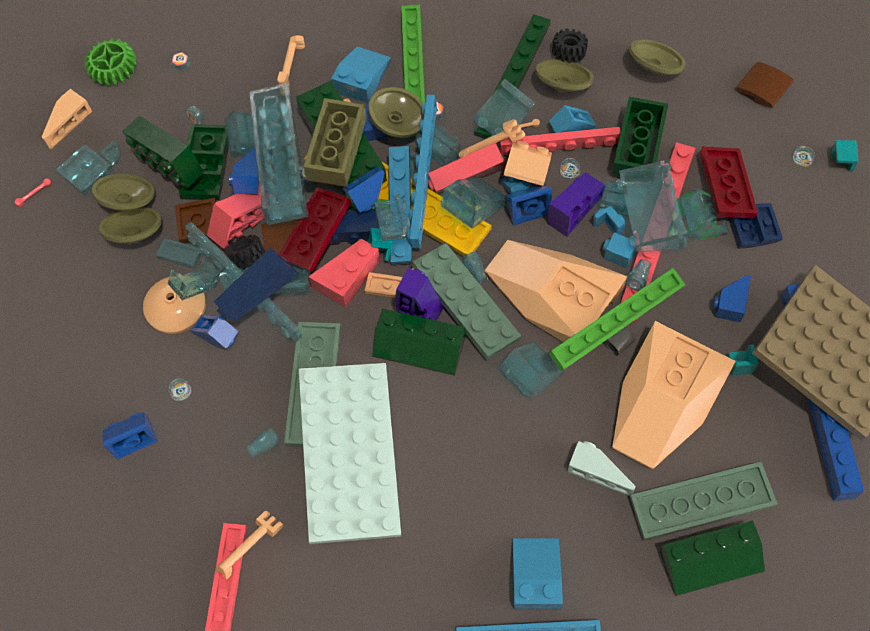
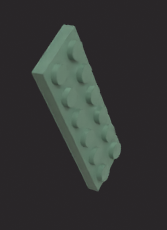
M447 243L413 261L412 267L423 271L425 276L429 278L442 305L459 326L465 327V334L486 360L521 339V334Z
M298 322L284 440L285 446L303 447L299 369L337 366L341 333L340 323Z
M761 461L630 495L631 504L644 541L773 508L778 505Z

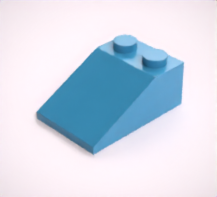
M356 47L339 63L331 81L340 95L369 103L391 62V57Z
M513 538L514 609L562 608L563 596L559 538Z

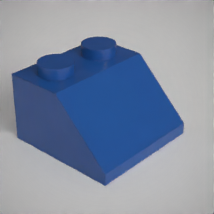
M144 412L135 413L129 419L112 423L108 428L102 430L103 444L117 460L158 442L151 421Z

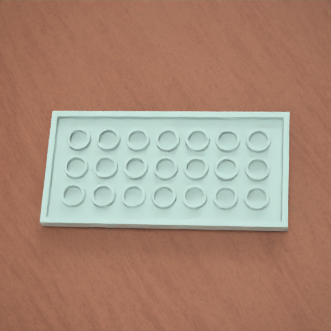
M386 363L299 369L309 544L401 537Z

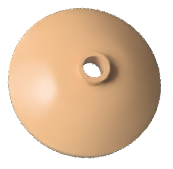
M170 276L158 281L149 289L143 302V312L148 323L154 329L168 334L181 333L192 328L203 315L206 307L205 294L200 285L185 276Z

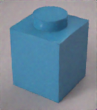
M614 233L611 239L607 238L603 246L605 251L604 259L627 268L635 253L637 242Z

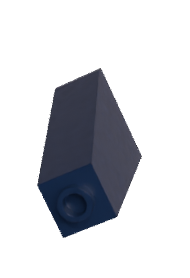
M270 248L213 302L219 307L217 312L224 319L230 318L233 321H237L299 274L286 259Z

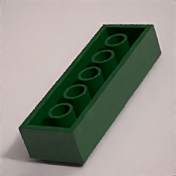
M332 81L296 96L299 112L313 134L324 98L343 101ZM362 133L348 184L375 167H379L384 171L383 183L387 181L385 166L365 134Z

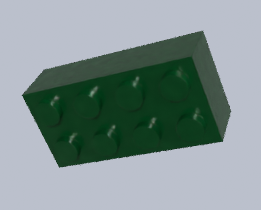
M629 97L612 176L652 183L668 109L667 103Z
M140 115L122 131L126 136V143L135 150L134 155L141 162L146 161L152 169L157 168L164 177L169 176L175 184H181L188 188L204 173L188 145Z

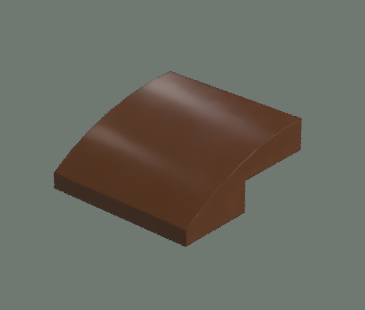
M757 61L737 85V92L754 97L757 104L773 108L794 81L793 78L779 69Z
M300 217L261 224L265 252L272 248L279 254Z

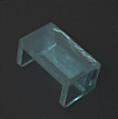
M204 258L197 271L182 276L176 269L171 270L168 285L181 300H185L216 288L220 273L207 258Z

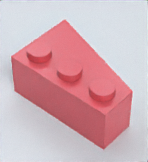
M258 185V194H235L224 200L217 201L212 208L213 211L207 236L225 249L229 245V240L235 236L237 238L243 235L241 231L248 226L254 227L271 214L275 198Z
M360 239L310 275L311 287L347 307L368 278V273L372 272L381 260L379 248L371 247L370 243Z

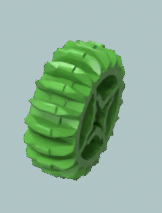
M113 38L110 41L104 39L103 43L97 41V46H91L92 51H87V56L84 57V65L88 76L101 86L105 83L108 87L112 83L117 86V83L120 81L124 83V79H130V74H133L134 68L137 67V60L133 49L120 39L117 41Z

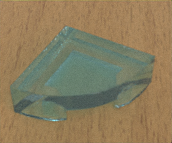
M114 140L99 152L101 157L113 167L120 159V149Z

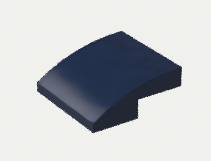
M771 203L756 204L758 214L755 218L729 217L738 249L764 246L783 240Z

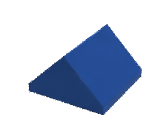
M545 184L543 186L538 185L505 195L512 225L548 216L549 203L552 202L551 187Z

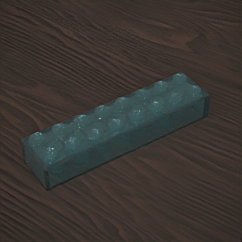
M284 84L251 91L250 101L261 205L267 224L271 225L309 217L294 105L289 86Z

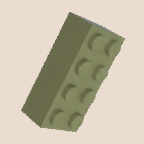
M324 98L303 166L308 181L347 187L367 119L364 104Z

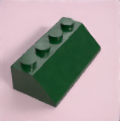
M382 309L376 327L372 356L455 376L466 338L465 327Z
M753 520L664 544L660 550L675 596L765 572L762 542Z

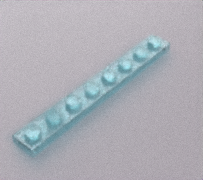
M192 222L184 226L188 233L186 235L187 239L193 245L197 244L200 247V252L206 258L210 257L213 260V265L219 271L223 269L227 273L225 276L231 283H234L243 274ZM269 298L256 306L259 311L264 310L267 313L266 317L273 325L277 323L281 327L280 331L287 339L291 337L297 342L302 338L300 329Z

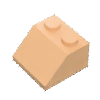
M513 142L504 175L543 186L552 153L548 152L549 150L544 147L533 148L529 147V144L526 142Z

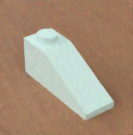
M578 441L568 467L569 473L628 496L633 494L636 486L600 449L590 442L585 441L582 443Z

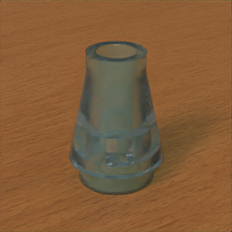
M477 251L471 252L462 258L464 266L479 284L488 279L482 257L478 255Z
M641 259L627 275L626 283L631 289L639 291L646 287L651 263L648 260Z
M270 427L267 430L264 429L246 448L254 458L261 453L276 448L277 444L281 441L276 432Z

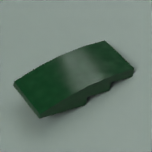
M191 124L186 145L191 149L204 173L188 188L183 185L180 186V199L205 200L215 198V200H220L227 163L230 126Z

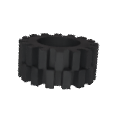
M569 28L565 29V31L562 29L554 35L553 55L557 59L561 58L562 62L568 60V63H571V60L574 63L578 60L581 61L586 55L588 38L584 33L581 34L579 30L575 32V29H572V31H569Z
M257 235L242 236V239L237 238L235 239L236 242L232 241L225 249L230 265L236 269L252 266L251 264L255 263L265 253V249Z

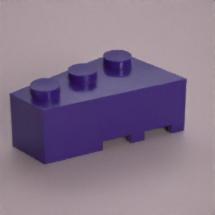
M408 267L396 289L395 311L437 321L444 307L436 291L423 271L419 269L413 270Z

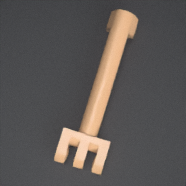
M296 35L290 37L282 72L279 71L277 79L282 95L288 93L290 85L288 78L295 49H303L305 47L303 36Z
M512 119L503 123L504 131L461 150L458 156L463 158L508 137L512 142H516L524 138L525 133L517 125L516 120Z
M264 511L256 519V524L259 528L216 567V571L219 574L223 573L222 576L228 579L232 575L233 570L231 566L266 533L274 537L284 524L279 521L273 527L277 519L272 516L265 521L270 516V513Z

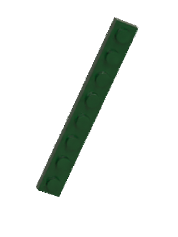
M533 14L474 131L475 136L487 139L497 134L551 24L550 19Z

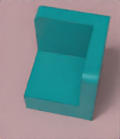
M835 140L830 151L831 158H836L837 163H848V170L854 171L859 162L857 141Z
M371 228L368 243L371 244V247L379 248V251H383L384 261H389L393 246L392 231Z
M754 344L749 345L746 351L728 353L727 357L736 361L731 369V376L754 373L759 364L757 357L753 354L755 350Z

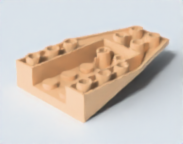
M511 240L506 241L485 269L488 277L527 321L562 342H565L600 318L610 303H614L625 288L627 280L625 275L576 256Z
M655 321L622 383L612 449L653 470L702 426L736 361Z

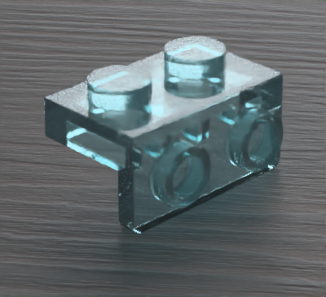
M396 194L395 201L375 203V213L381 241L404 239L407 237V230L410 229V219L405 216L407 207L406 202L401 199V194Z

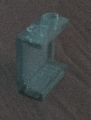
M504 79L493 95L477 111L473 120L493 136L504 131L503 123L515 119L517 125H519L536 103Z

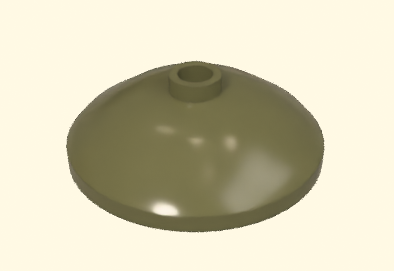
M639 39L633 41L629 48L635 62L652 75H676L681 73L686 65L684 58L676 50L657 41Z
M559 59L542 61L537 64L535 71L541 82L560 93L584 90L592 85L594 79L592 72L586 67L574 62L568 63L566 60L562 62Z
M397 87L383 88L374 93L369 101L368 114L372 123L380 131L390 136L399 138L414 136L420 132V122L424 120L422 101L408 90Z
M113 174L100 178L93 184L92 196L99 204L106 208L129 211L148 204L154 197V187L148 180L140 176Z
M147 207L129 211L118 210L109 214L100 222L99 231L101 236L110 242L133 244L153 235L161 225V216L156 210Z

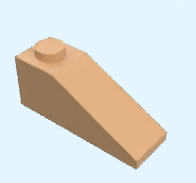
M69 89L56 101L43 132L42 139L50 150L92 112L88 102L72 89Z

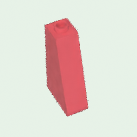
M494 143L429 172L430 179L428 183L432 191L436 190L438 194L503 170L506 168V164L498 146Z

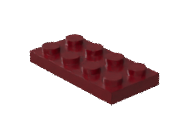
M702 146L699 152L716 217L755 218L758 211L740 148Z
M317 187L279 255L286 259L289 264L312 273L352 201L348 197Z

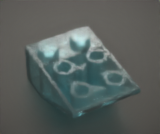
M479 177L458 179L446 187L441 206L472 229L505 206L507 202L505 194Z

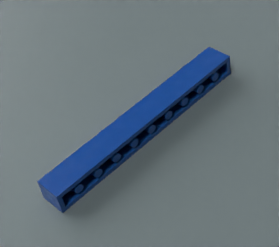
M800 284L787 285L781 296L784 307ZM807 398L833 501L856 499L864 492L849 432L844 426Z

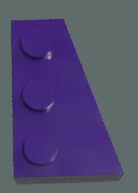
M586 172L577 177L568 188L549 203L547 224L568 237L604 195L605 184Z

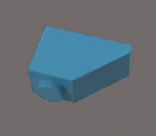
M566 105L549 120L553 127V133L592 130L597 126L588 111Z

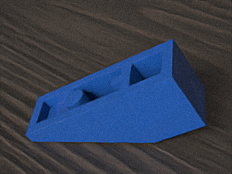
M254 147L233 166V174H229V186H233V194H258L259 147Z

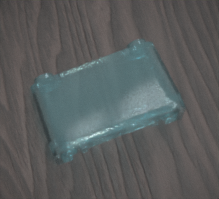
M669 159L620 170V178L616 179L618 190L624 193L633 236H629L632 249L636 248L637 252L688 248V235L682 221L674 181L670 173L671 165Z

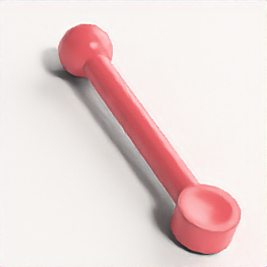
M44 179L41 185L23 198H17L15 204L18 207L23 206L25 200L43 187L50 186L51 180Z

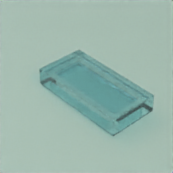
M164 238L156 256L158 259L195 269L203 251L201 248Z

